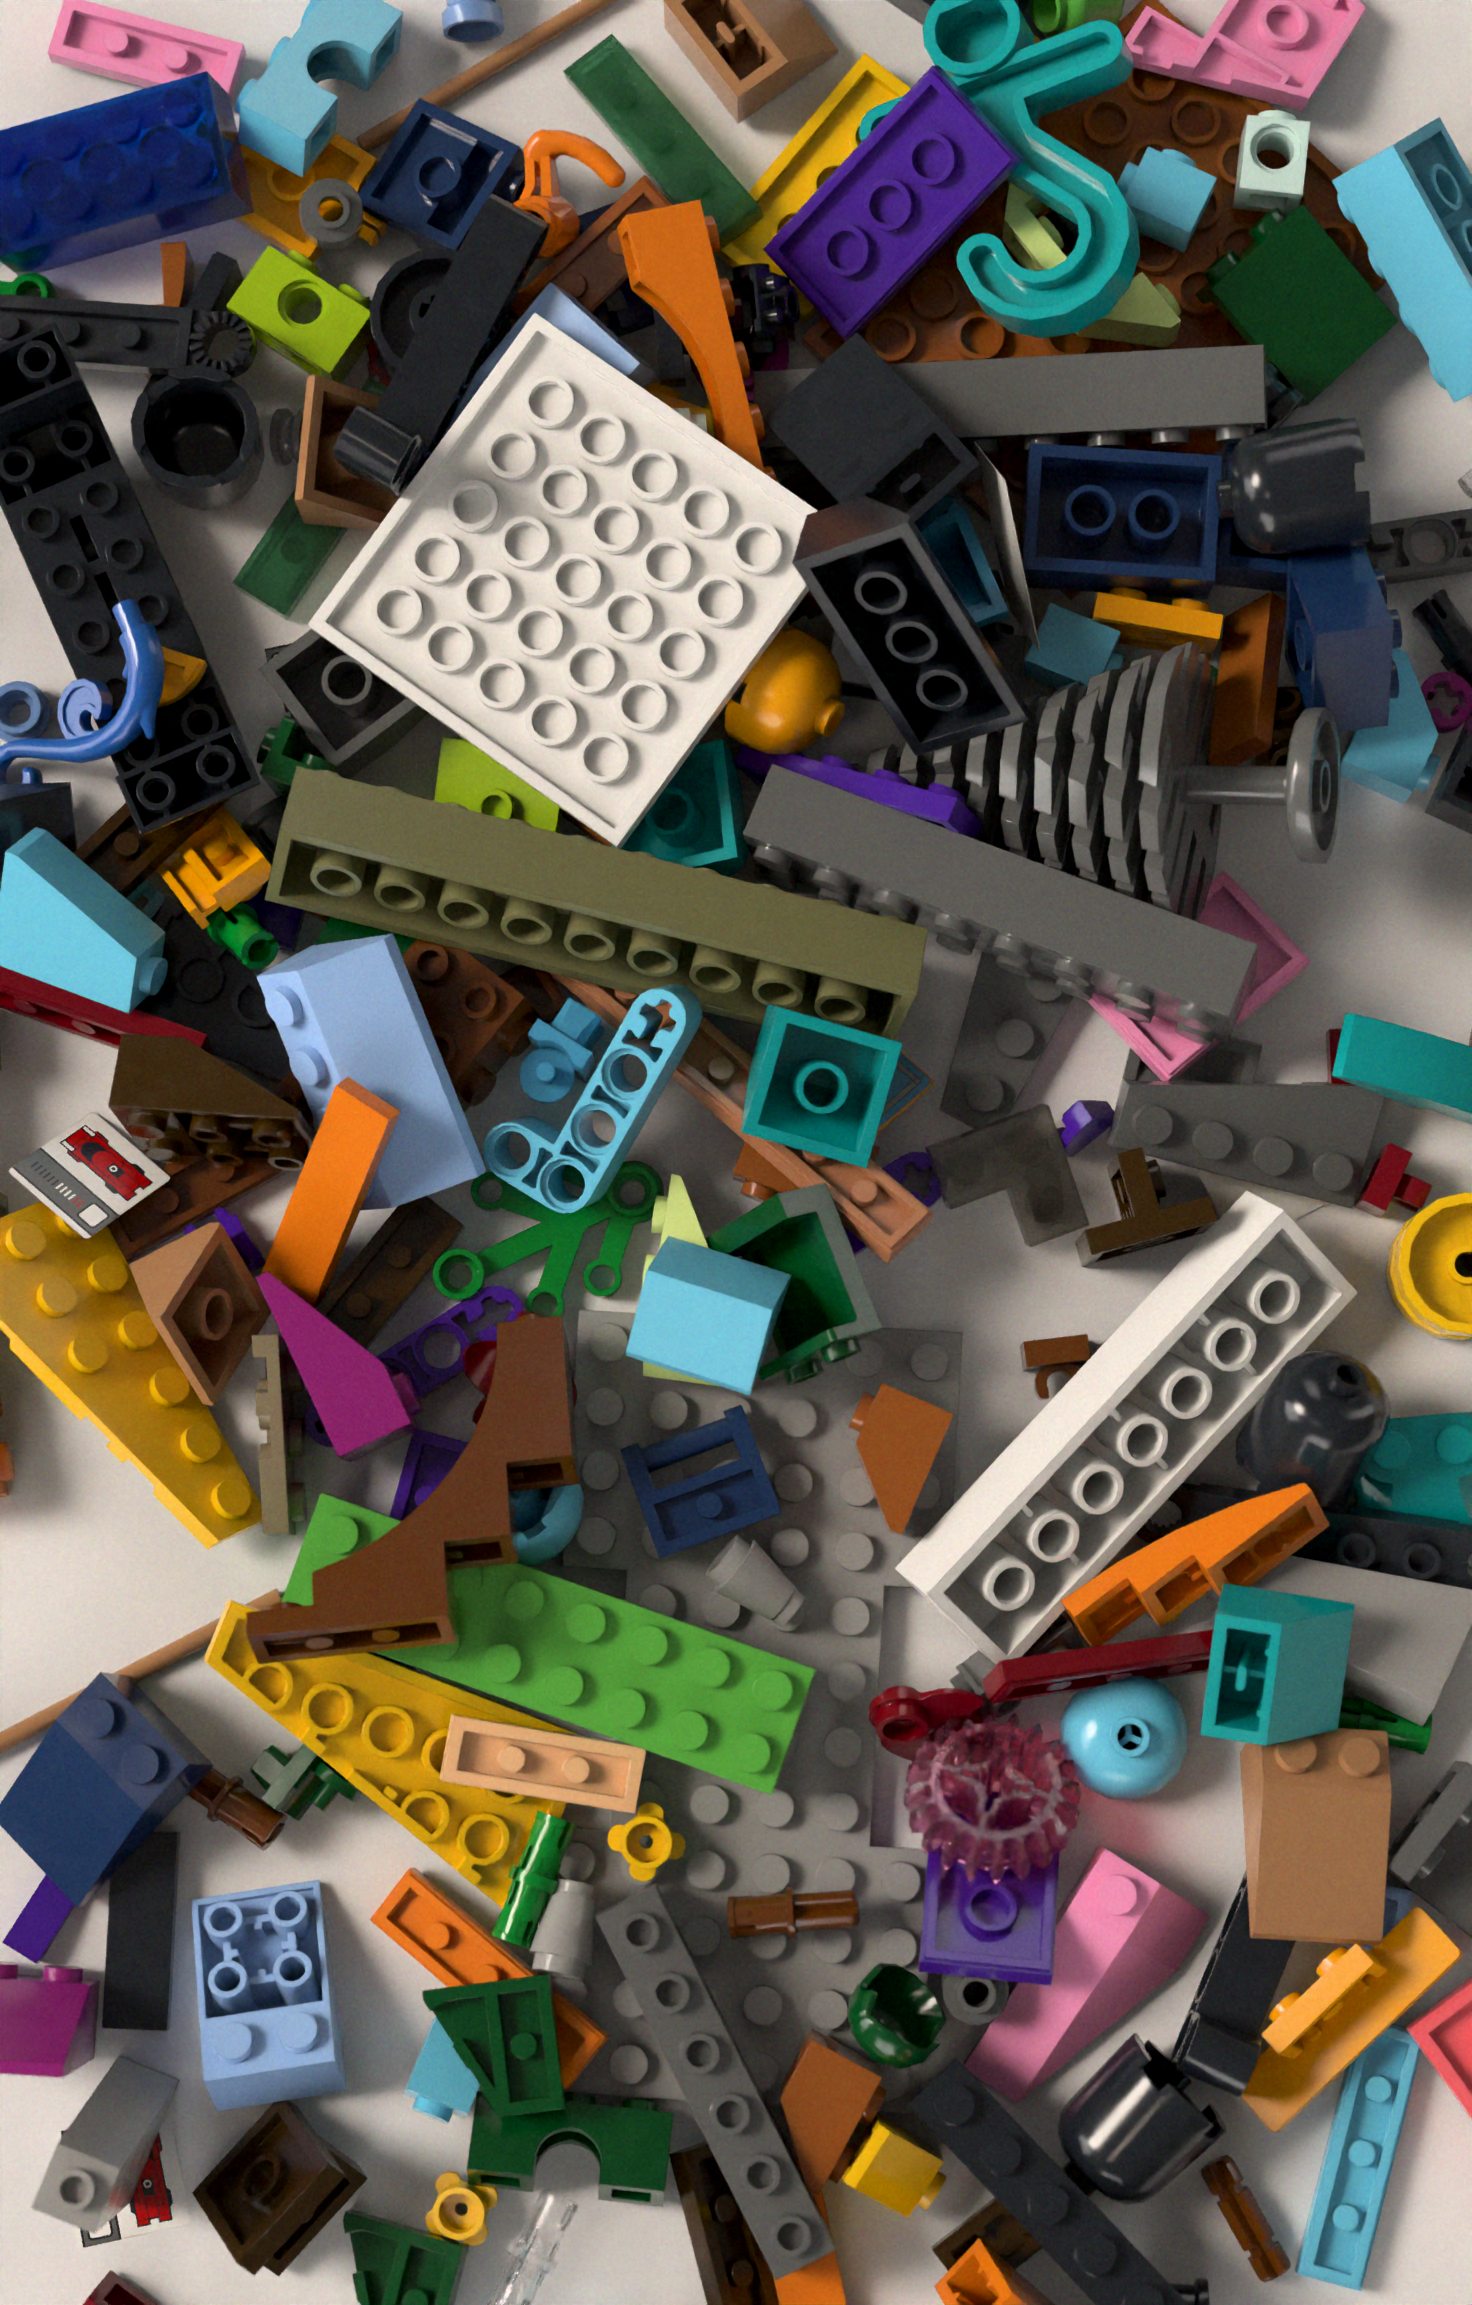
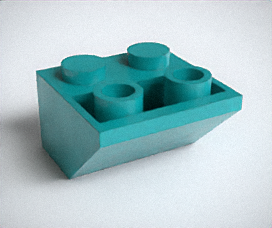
M1223 1583L1215 1614L1200 1735L1268 1746L1337 1730L1355 1604Z

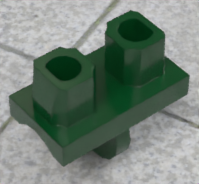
M305 1744L299 1748L293 1758L280 1748L271 1745L263 1750L250 1767V1772L266 1790L262 1799L276 1811H283L300 1821L312 1804L325 1812L339 1793L355 1803L362 1795L358 1788Z

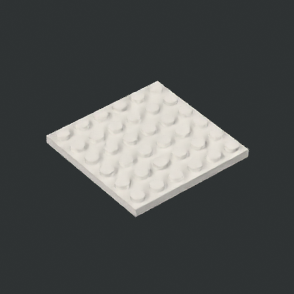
M534 312L307 625L614 847L621 849L809 591L792 561L806 515L817 512V510Z

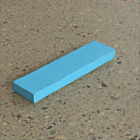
M1392 2024L1345 2069L1295 2267L1297 2274L1358 2291L1362 2290L1421 2054V2049L1403 2026Z

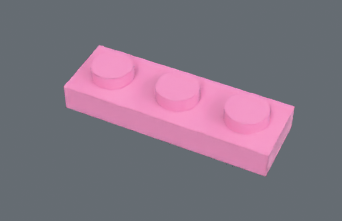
M64 0L48 49V55L51 62L229 110L246 56L244 44L84 0Z

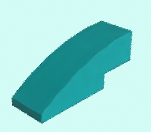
M1345 1013L1332 1072L1333 1077L1411 1108L1432 1109L1472 1125L1471 1046L1358 1014Z

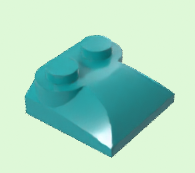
M723 739L695 746L623 845L622 850L646 852L661 860L692 868L712 869L720 875L727 877L734 876L745 865L749 849L743 836L746 819L741 782L734 765L731 749Z
M1472 1412L1390 1418L1388 1431L1354 1491L1355 1506L1459 1521V1524L1472 1526Z

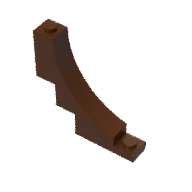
M528 1314L517 1318L515 1321L497 1323V1354L492 1385L483 1414L468 1445L452 1470L420 1506L386 1534L350 1556L313 1571V1605L302 1606L294 1602H278L269 1605L263 1611L246 1612L247 1639L258 1664L457 1642L453 1570L519 1563L514 1492L579 1484L570 1351L562 1316L547 1317L541 1314Z

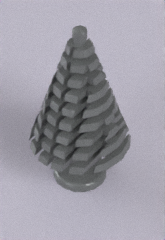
M1193 641L1173 647L1172 650L1165 652L1162 658L1149 655L1132 661L1130 668L1123 671L1121 675V669H1113L1091 677L1088 687L1087 685L1080 686L1081 681L1061 686L1049 698L1047 696L1040 697L1041 693L1024 698L1023 701L1031 712L1029 721L917 756L914 755L906 742L900 757H897L899 748L890 744L874 750L869 757L867 766H860L857 762H849L858 769V772L874 776L876 769H885L906 778L911 782V786L928 790L931 783L950 787L966 798L964 805L983 823L976 840L1197 921L1205 907L1215 870L1222 804L1286 805L1290 843L1297 858L1303 862L1326 864L1332 854L1337 835L1340 810L1341 764L1337 726L1332 711L1327 708H1307L1301 713L1294 724L1291 735L1287 766H1213L1208 762L1216 687L1214 678H1210L1212 669L1206 653L1200 654L1201 646Z

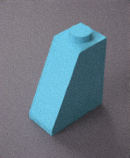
M35 827L5 851L0 889V966L128 1014L146 997L158 993L164 983L168 969L167 960L162 958L165 931L48 831Z

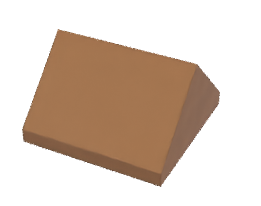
M318 375L307 376L295 503L304 524L377 530L398 499L348 473L335 460L333 451L338 437L353 410L361 404L375 412L382 397Z
M210 1222L129 1264L150 1319L203 1405L214 1406L252 1345V1335H258L271 1314L270 1307L223 1225L218 1222Z

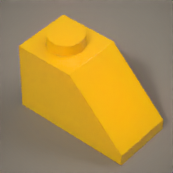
M879 2112L876 2113L872 2122L865 2126L853 2145L855 2147L854 2155L842 2175L843 2182L853 2189L909 2218L916 2205L926 2210L936 2198L947 2178L946 2175L939 2171L944 2163L941 2153Z

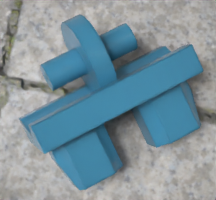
M568 998L551 1026L537 1019L527 1034L534 1051L530 1052L523 1059L519 1069V1081L524 1093L536 1102L553 1104L563 1100L571 1092L575 1082V1074L578 1079L587 1084L597 1069L591 1050L604 1032V1027L600 1025L602 1018L573 999Z

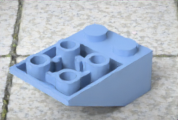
M313 1880L192 1899L203 2080L217 2111L347 2091L342 2030L320 1881Z

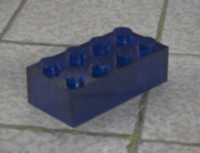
M207 71L0 130V262L18 276L25 273H41L254 213L230 96Z

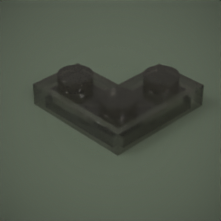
M1043 1103L925 1147L945 1207L950 1210L1006 1189L1024 1243L1029 1247L1090 1225L1050 1107L1047 1104Z

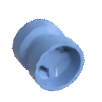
M447 0V8L442 12L443 34L449 40L465 43L494 39L504 32L502 8L496 4V0Z

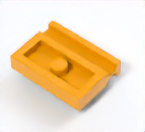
M1119 587L1111 589L1109 594L1097 593L1090 619L1120 631L1119 644L1167 652L1172 650L1173 647L1193 641L1201 646L1200 654L1206 653L1207 659L1210 660L1211 654H1213L1220 638L1224 615L1209 612L1210 606L1201 601L1174 599L1172 605L1147 601V594L1142 591Z
M222 805L156 870L203 930L210 925L205 917L220 906L227 912L239 902H245L253 898L262 889L263 884L269 880L272 866Z

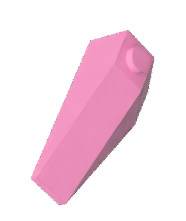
M1099 1845L1056 1914L1054 1967L1051 1986L1014 1982L1009 1989L1006 2007L996 2019L988 2023L963 2063V2066L983 2082L1014 2102L1019 2103L1178 1970L1210 1916Z

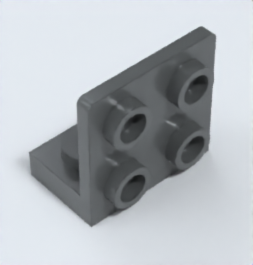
M1455 1760L1389 1846L1387 1872L1472 1938V1765L1468 1762Z

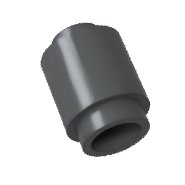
M335 178L321 179L310 185L302 195L299 205L301 227L306 237L313 244L323 249L337 250L350 245L358 237L363 225V206L358 193L350 184ZM327 201L339 202L344 209L341 218L334 222L324 220L318 212L322 203Z
M942 1974L941 1985L945 2005L949 2012L959 2021L970 2025L986 2024L996 2019L1006 2007L1009 1996L1007 1981ZM973 1981H980L989 1989L987 1993L977 1998L963 1995L965 1986Z

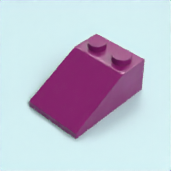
M269 1272L256 1277L339 1458L352 1462L420 1430L414 1415L423 1412L424 1408L409 1376H405L404 1372L395 1375L384 1363Z
M0 1961V2074L63 2078L93 2060L100 1980L83 1979V1967L66 1965H45L43 1976L19 1975L18 1963Z

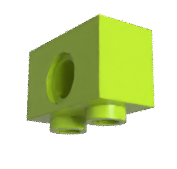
M268 245L227 303L228 312L237 314L253 330L256 340L308 374L318 375L342 384L373 339L369 310L370 301L349 285L341 283L338 289L319 278V268L302 254L289 250L285 256ZM313 303L322 308L318 318L311 323L299 324L290 319L294 309L301 304Z

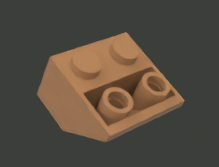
M663 0L665 29L738 124L838 53V48L801 0Z

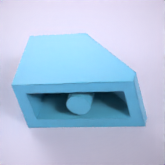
M1394 648L1392 660H1394L1398 671L1399 696L1389 700L1388 726L1354 730L1340 760L1342 777L1404 804L1414 789L1425 793L1441 758L1431 754L1439 735L1407 652Z

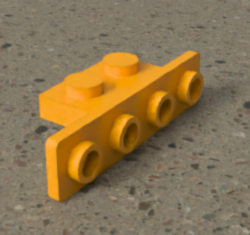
M1416 1907L1383 1937L1379 1946H1374L1370 1950L1356 1943L1350 1950L1346 1946H1341L1322 1961L1316 1970L1320 1978L1303 1995L1295 1991L1286 1996L1271 2011L1269 2018L1273 2023L1261 2034L1271 2046L1258 2057L1250 2081L1240 2097L1269 2130L1274 2132L1281 2131L1462 1958L1461 1949L1425 1910Z

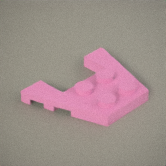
M1228 0L1205 37L1201 38L1149 6H1146L1126 36L1125 41L1133 55V67L1304 111L1360 22L1366 7L1359 0Z

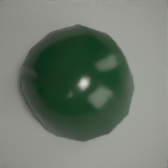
M880 1963L875 1966L857 1985L850 1996L848 2004V2021L851 2025V2032L858 2045L877 2062L896 2069H904L925 2062L928 2056L940 2045V2041L938 2039L935 2040L946 2022L944 2010L933 1992L914 1973L898 1964Z

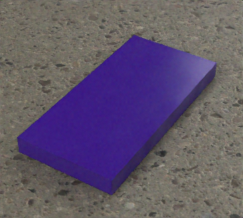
M931 66L763 250L845 341H848L856 332L859 334L1024 158L940 66Z

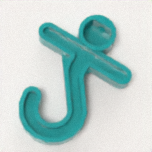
M936 0L929 8L923 25L924 47L934 65L940 66L1024 158L1005 180L1078 225L1079 229L1075 249L1065 261L1052 269L1034 271L1022 268L1014 262L1000 239L986 233L976 234L965 240L957 254V267L983 311L1010 332L1042 339L1077 333L1108 315L1129 289L1140 257L1138 223L1111 174L1039 128V117L1124 83L1131 75L1134 66L1133 55L1119 28L1110 21H1092L1035 43L1034 34L1015 0ZM905 95L880 104L866 113L859 127L860 139L862 141Z

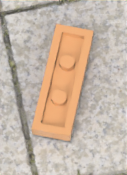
M451 1713L440 1780L635 1814L646 1750L617 1741Z

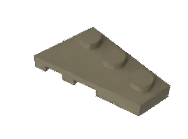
M278 1334L252 1335L253 1358H265L266 1378L259 1379L258 1389L255 1391L256 1416L259 1419V1426L261 1430H267V1443H261L259 1449L263 1534L269 1536L296 1535V1521H306L307 1496L305 1482H295L294 1457L305 1455V1425L303 1418H293V1392H303L304 1381L283 1337Z

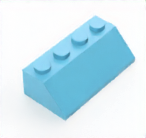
M1438 117L1332 180L1338 191L1337 200L1342 213L1348 221L1356 224L1368 246V257L1374 271L1382 279L1387 280L1398 300V310L1403 324L1412 334L1417 335L1429 357V368L1434 380L1441 388L1448 391L1455 403L1472 394V175L1441 118Z

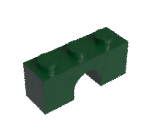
M477 2091L467 2162L468 2185L533 2192L536 2168L543 2155L556 2146L573 2144L588 2150L598 2162L600 2168L598 2200L663 2207L673 2113L661 2112V2105L640 2099L624 2100L622 2107L596 2104V2098L591 2095L565 2092L567 2104L565 2109L498 2117L482 2091Z

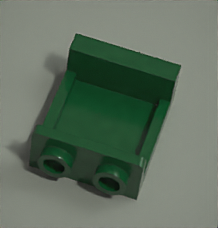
M1304 205L1282 213L1276 207L1262 217L1248 231L1254 240L1238 255L1232 249L1228 250L1203 272V275L1209 282L1195 295L1202 304L1213 302L1248 345H1264L1267 362L1270 361L1278 369L1279 380L1287 388H1297L1305 396L1304 401L1299 406L1302 407L1309 405L1399 321Z
M827 1183L778 1193L705 1238L709 1249L734 1257L742 1256L743 1260L792 1275L772 1332L780 1356L760 1367L758 1375L761 1382L784 1376L787 1385H794L814 1378L824 1372L821 1364L822 1361H825V1364L828 1365L860 1353L862 1348L859 1341L882 1329Z

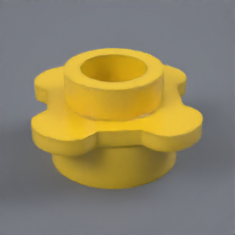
M652 1802L642 1804L638 1808L637 1816L625 1825H614L610 1829L607 1838L609 1847L614 1851L622 1853L623 1857L630 1864V1875L638 1881L651 1880L655 1876L658 1866L668 1859L680 1858L686 1847L684 1837L680 1833L672 1832L663 1820L664 1811L662 1807ZM645 1835L653 1839V1845L650 1848H644L640 1844L641 1838Z
M455 2171L444 2172L436 2180L435 2187L438 2196L433 2208L426 2214V2226L433 2234H443L453 2240H463L464 2243L470 2244L469 2246L479 2245L488 2236V2228L485 2223L489 2209L493 2208L498 2202V2192L496 2188L468 2185V2181L462 2180ZM458 2203H465L468 2207L467 2213H458L456 2205Z

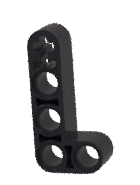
M1247 1871L1243 1875L1171 2057V2065L1177 2071L1237 2097H1240L1245 2091L1255 2069L1262 2045L1257 2037L1296 1942L1292 1940L1250 1938Z

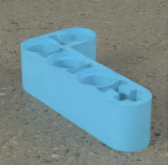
M679 984L664 985L640 994L629 1009L563 1130L560 1131L547 1122L533 1116H521L494 1127L487 1134L483 1144V1158L488 1168L499 1178L549 1209L559 1213H573L599 1201L607 1192L699 1028L702 1019V1007L697 996L689 988ZM670 1003L672 1007L669 1011V1016L676 1021V1024L660 1029L657 1032L663 1021V1014L656 1010V1007ZM657 1032L653 1041L641 1039ZM629 1054L639 1057L646 1066L647 1078L641 1088L633 1086L624 1075L623 1065ZM597 1110L607 1112L615 1122L616 1133L611 1142L601 1140L593 1129V1118ZM514 1131L522 1134L530 1144L531 1154L526 1164L517 1161L509 1150V1139ZM567 1165L576 1167L584 1177L585 1188L580 1197L570 1194L565 1189L562 1174Z

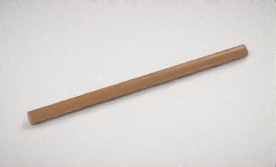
M616 0L578 1L426 94L421 99L442 108ZM416 101L356 137L360 148L368 153L393 138Z
M276 1588L245 1605L263 1611L269 1605L281 1602L283 1598ZM220 1618L113 1674L127 1675L134 1683H137L210 1645ZM84 1689L1 1731L0 1754L51 1728L56 1719Z

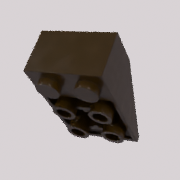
M121 1034L108 1106L146 1156L164 1162L180 1161L183 1155L201 1156L223 1166H241L244 1164V1160L268 1161L270 1165L283 1170L300 1171L303 1169L315 1139V1134L297 1108L186 1038Z

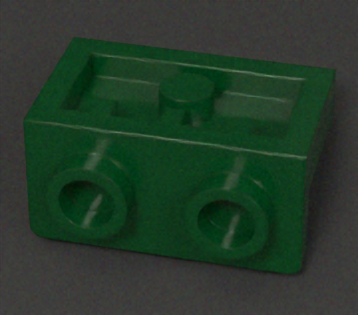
M285 715L278 730L272 727L267 730L260 744L256 759L257 763L263 765L259 774L278 797L289 796L296 766L315 771L328 770L336 773L338 768L322 758L308 754L312 743L297 720Z

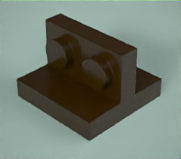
M1139 1147L1117 1153L1107 1166V1172L1121 1220L1084 1230L1075 1244L1083 1267L1203 1234L1218 1220L1211 1196L1160 1209V1198L1166 1197V1189L1160 1167L1156 1159L1146 1162L1143 1149Z
M289 2100L274 2102L194 2189L192 2194L238 2265L254 2276L264 2266L279 2277L364 2184L368 2177L356 2162L317 2135L300 2109Z

